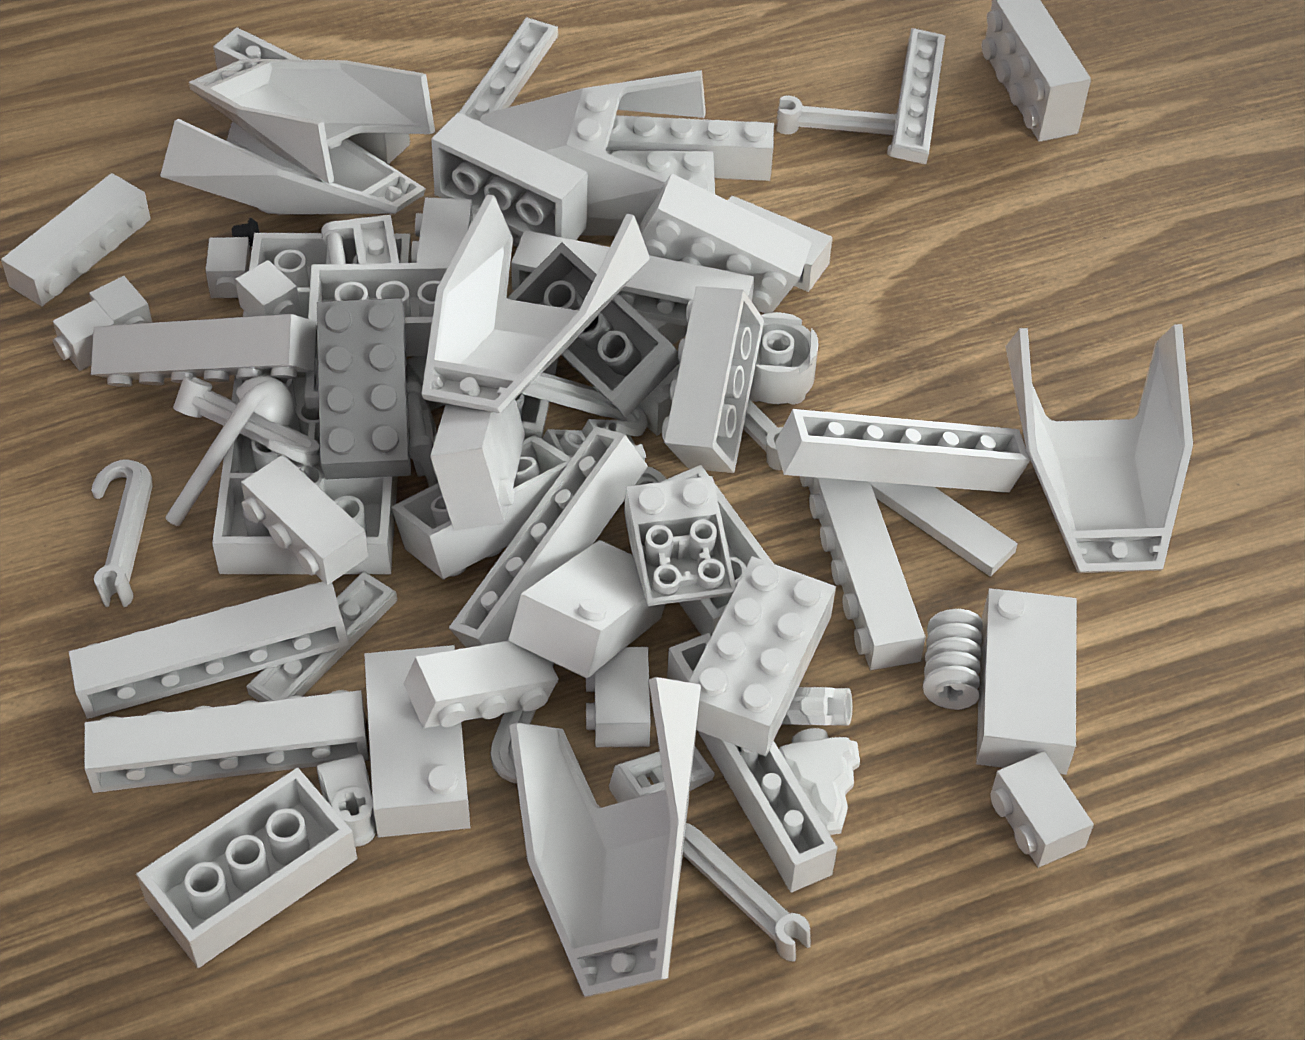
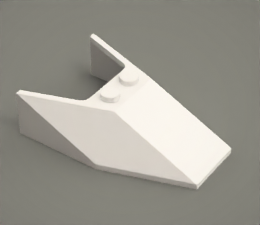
M241 59L189 82V87L193 92L274 153L328 184L334 182L329 149L340 146L342 140L359 133L432 134L435 132L427 77L424 73L346 60Z
M702 70L582 88L482 114L480 122L588 172L587 217L623 221L626 214H632L637 222L642 223L647 210L669 177L622 160L606 152L617 110L704 118L706 109Z
M180 119L175 120L160 177L257 207L269 214H396L422 197L426 190L420 184L347 138L342 140L340 146L329 149L334 182L328 184L277 155L233 121L227 141Z
M487 194L437 287L422 387L423 398L430 401L501 413L572 344L648 262L650 257L635 216L626 214L580 310H571L506 298L513 237L495 196Z
M1182 324L1173 325L1155 343L1135 418L1088 421H1052L1046 416L1032 384L1028 328H1019L1005 347L1026 449L1077 572L1161 571L1164 567L1193 448Z
M659 677L649 679L666 789L603 808L599 807L563 729L523 723L509 725L528 864L584 997L668 979L686 830L700 684Z

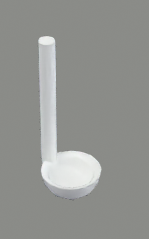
M257 376L246 380L237 388L236 394L240 399L239 403L165 518L168 522L176 526L181 525L253 411L273 423L284 426L290 425L295 412L293 395L284 383L271 376Z

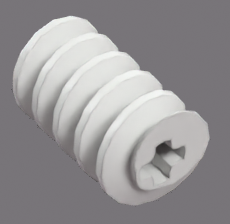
M964 609L945 610L933 616L927 625L928 637L926 639L927 651L925 653L926 665L924 667L925 680L923 682V690L926 697L937 706L960 710L972 706L979 699V691L977 689L980 686L978 674L981 671L979 659L982 655L980 645L982 643L981 631L983 629V622L980 616L972 611Z

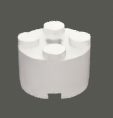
M780 312L762 314L764 324L749 399L753 402L762 401L771 404L801 403L814 382L819 345L818 337L812 328L810 332L802 325V320L794 315Z

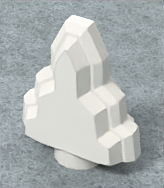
M798 687L782 724L848 726L852 719L853 709L851 691L849 688Z
M810 728L803 730L793 737L791 744L781 746L779 751L830 835L841 834L848 810L845 795L853 788V770L860 765L858 744L855 741H851L848 737L828 738V734L824 729Z

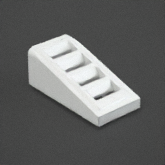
M695 746L690 791L713 780L714 772ZM660 751L615 765L609 789L618 803L666 789ZM647 777L651 778L654 783L653 785L650 784Z

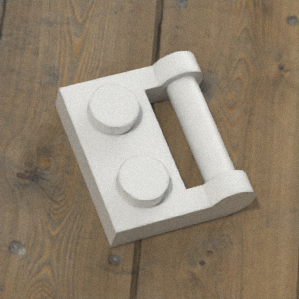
M391 214L332 221L322 227V240L328 246L330 264H346L343 243L347 239L355 240L358 264L399 263Z
M408 382L410 458L414 461L418 477L426 476L429 487L438 483L430 457L437 435L436 425L428 402L422 396V386L417 382Z

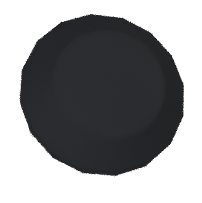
M251 217L247 224L234 225L231 229L232 237H248L250 247L253 245L254 233H260L258 222Z

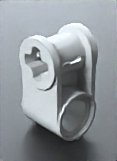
M362 754L316 765L323 797L353 831L355 847L369 843L375 837L377 829L371 787Z

